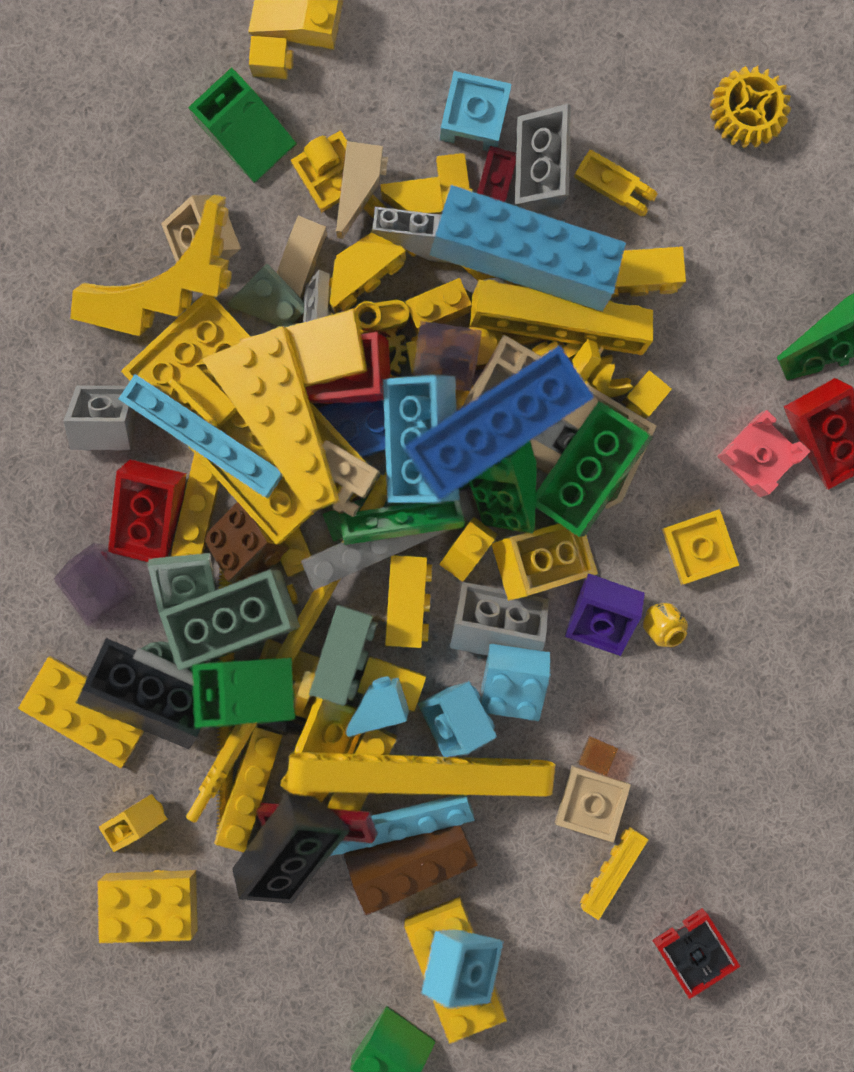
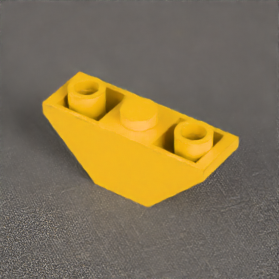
M358 241L335 259L330 304L335 314L340 310L344 312L352 308L357 303L356 298L364 291L370 293L376 289L381 283L380 279L387 273L392 275L399 271L405 264V249L399 245Z

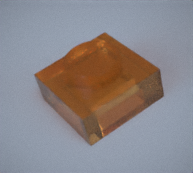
M588 736L577 763L607 776L618 748Z

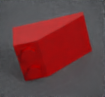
M378 332L360 334L367 371L305 387L309 403H349L384 400L383 379H391L389 340Z
M834 378L783 406L792 430L799 442L811 451L807 456L828 490L854 476V389L843 381Z
M132 459L116 471L108 552L149 562V559L168 557L183 503L187 473Z

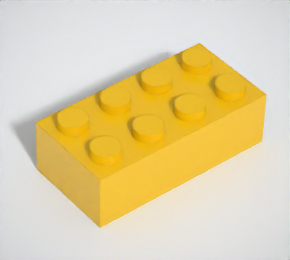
M460 896L405 918L404 928L424 979L435 931L460 930L475 934ZM495 984L490 1003L447 1008L432 999L449 1044L506 1021L505 1010Z

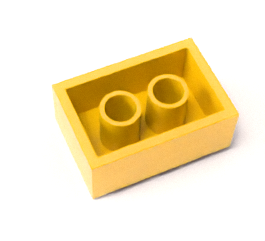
M196 870L106 873L98 880L99 943L192 940L198 931Z

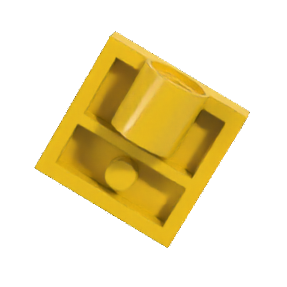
M341 130L328 138L326 136H319L305 146L303 153L290 160L321 213L340 202L347 139Z

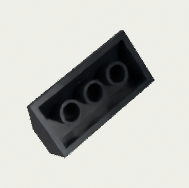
M106 638L76 703L190 749L202 728H195L193 685L133 659L137 650Z
M287 793L232 868L238 899L292 904L350 832L349 825L316 797Z

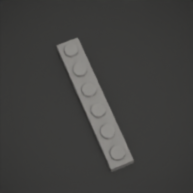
M466 490L459 491V500L466 523L472 520L473 517L476 518ZM448 530L344 545L342 542L301 560L312 589L316 590Z

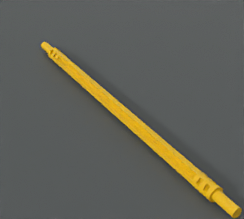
M387 471L384 476L380 475L360 511L383 508L388 499ZM341 579L312 592L298 616L301 628L289 632L274 659L292 658L293 663ZM257 723L235 725L199 787L200 793L186 816L188 820L196 823L210 798L216 796Z

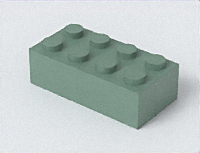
M268 570L159 612L178 671L192 669L193 664H205L301 628L282 572L279 570Z

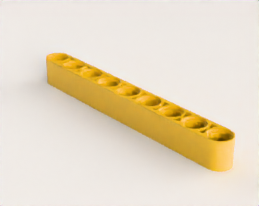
M301 752L290 754L287 787L296 791L551 796L553 794L556 765L551 761L539 759Z

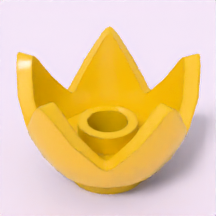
M602 345L598 348L600 355L604 350ZM612 355L601 357V362L585 381L587 385L609 398L621 396L633 388L630 384L632 380L629 378L611 379L615 369V365L612 364Z

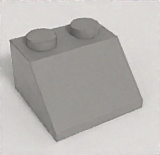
M76 386L64 418L70 450L121 451L131 449L135 435V410L119 400L127 386Z

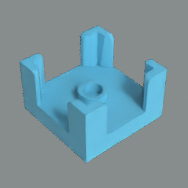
M454 71L442 119L440 140L454 143L455 136L482 141L483 150L489 151L490 146L498 148L512 84Z

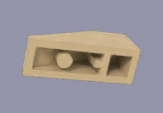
M347 141L336 235L339 239L345 237L379 186L380 175L386 176L388 157L383 156V146Z

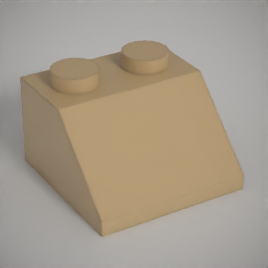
M192 195L161 223L176 263L190 246L200 225L205 200L213 195ZM228 216L225 227L222 226L220 237L224 239V248L221 256L218 257L226 260L241 250Z

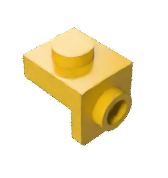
M308 671L305 672L302 682L296 680L294 684L295 715L306 719L316 698L309 695L315 674Z

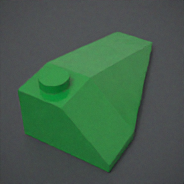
M854 293L842 300L776 357L786 380L821 372L826 364L838 362L839 366L849 364V358L854 357Z

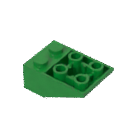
M232 67L188 107L194 121L254 184L297 145L260 97Z
M528 441L469 481L481 521L486 526L533 533L535 531L537 462L531 441Z
M292 658L192 665L195 728L295 720Z

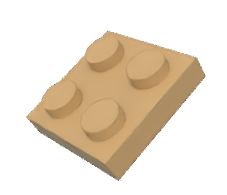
M572 765L555 824L614 843L631 784Z

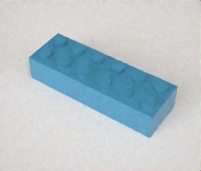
M451 185L429 255L603 311L613 295L626 242Z

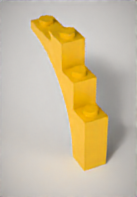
M213 195L205 200L200 225L190 246L169 270L150 280L131 285L102 286L83 283L73 290L70 319L140 336L148 328L152 327L155 316L154 311L178 317L186 309H189L193 297L192 291L217 297L225 289H228L232 272L228 270L229 260L218 258L221 256L224 248V239L220 238L222 226L225 227L229 213L228 208H225L226 197Z

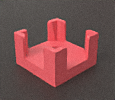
M768 410L758 414L717 456L759 497L769 495L779 485L777 481L792 465L801 462L811 452L801 442L798 441L792 444L772 425L777 419Z

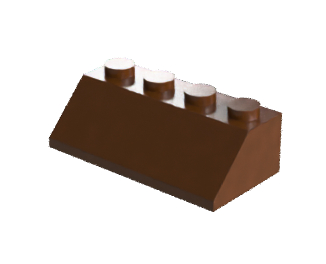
M462 825L344 853L351 882L365 916L478 866L476 856Z

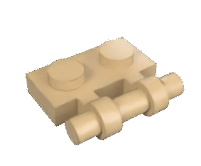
M326 440L323 448L333 481L343 486L342 491L338 494L340 502L332 504L333 509L339 513L344 511L354 517L359 506L351 502L350 498L353 493L365 498L380 472Z

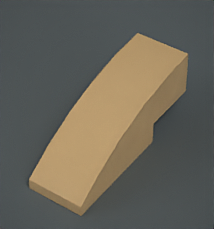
M298 215L285 247L277 274L302 299L305 293V285L312 277L317 265L316 260L328 233L326 226Z

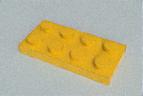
M49 656L18 709L120 769L123 768L144 731L77 704L76 701L87 676Z

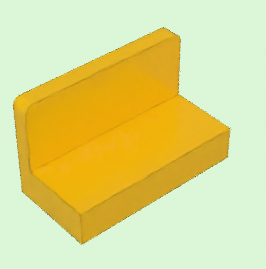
M196 365L179 382L173 378L168 381L209 424L217 429H220L237 411L228 396Z

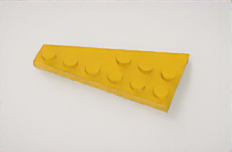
M280 326L203 358V362L306 510L313 512L340 502L287 328Z

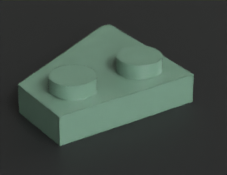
M268 264L263 266L227 303L232 308L283 327L291 326L304 313V301Z

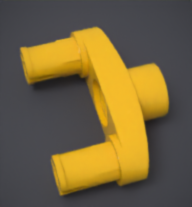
M400 300L377 303L365 301L352 308L357 312L360 334L379 333L396 327L400 330L406 326L409 319V308ZM365 312H372L376 315V319L371 324H363L360 321L361 315Z

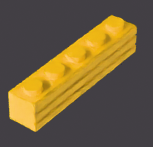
M632 827L622 832L620 836L621 841L618 846L615 845L612 848L609 861H605L600 868L601 874L598 878L595 877L592 880L591 890L581 898L582 910L597 920L601 918L648 842L646 836Z

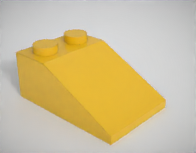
M254 0L248 33L263 37L286 38L290 42L334 50L344 0Z
M561 524L541 528L533 533L516 535L491 544L508 601L584 579L588 573L592 575L598 574L587 536L578 537Z

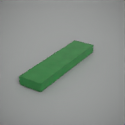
M460 500L417 502L357 511L354 517L347 513L339 514L344 545L462 528L465 523Z

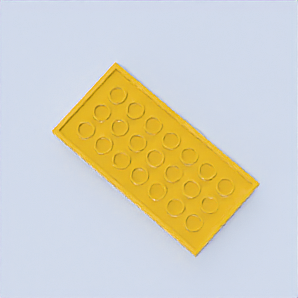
M203 294L189 309L183 312L125 366L121 372L129 381H131L135 374L204 419L168 381L173 378L179 382L196 365L224 392L202 359L242 343L241 339L251 336L214 296ZM310 403L322 445L327 440L366 463L320 411ZM237 410L219 430L277 468ZM189 447L276 545L285 541L316 512L306 510L284 477L281 478L269 498H266ZM334 481L338 492L343 486Z

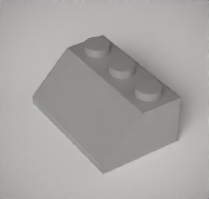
M565 104L517 117L515 205L535 213L559 209L569 196L571 105Z
M462 582L450 648L488 656L490 644L543 651L546 641L549 599L529 595L508 601L505 590Z

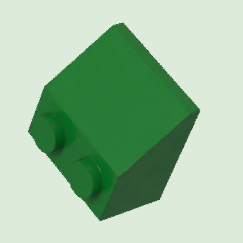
M386 1006L353 1053L350 1069L353 1072H422L436 1041Z

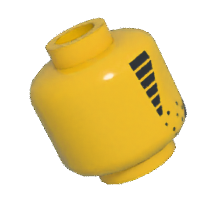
M661 603L651 606L646 611L643 628L656 645L671 648L679 645L686 638L688 622L673 604Z

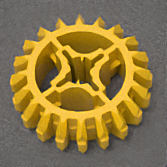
M758 65L753 67L751 73L746 66L741 68L739 73L734 70L729 74L728 78H723L719 83V87H716L714 90V98L710 102V108L714 110L710 114V119L718 120L714 125V130L724 129L721 135L722 139L728 135L733 137L731 145H735L738 140H742V148H746L750 141L754 148L759 147L761 142L767 144L772 140V136L777 137L781 133L782 127L787 124L788 118L786 116L791 112V107L787 104L791 96L783 94L787 85L779 86L777 84L779 75L773 79L769 77V69L765 70L763 74L759 73ZM734 92L737 107L731 112L729 97ZM767 103L771 107V119L769 122L765 118L766 112L764 110Z

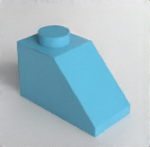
M382 677L372 682L349 722L346 730L348 737L407 721L409 708L399 677L391 680L389 677Z

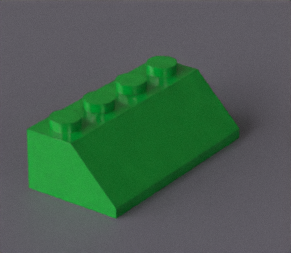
M598 401L537 490L535 507L576 536H585L654 436L601 401Z

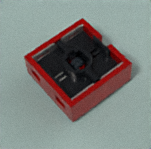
M703 908L682 921L684 926L677 931L672 927L652 940L689 1000L741 967Z

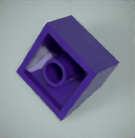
M588 573L578 594L565 637L621 656L642 617L645 593Z

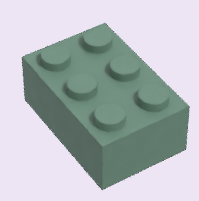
M343 605L336 606L309 695L340 705H345L348 699L353 700L355 698L360 680L355 679L357 670L362 671L364 669L369 654L368 651L364 650L367 640H373L378 623L373 622L375 615Z

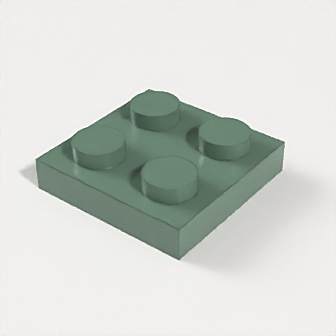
M210 553L149 559L148 569L158 613L217 590Z

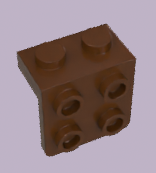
M238 502L232 506L205 536L208 548L227 582L237 583L266 572L272 565L278 563L281 557L290 549L286 541L276 545Z

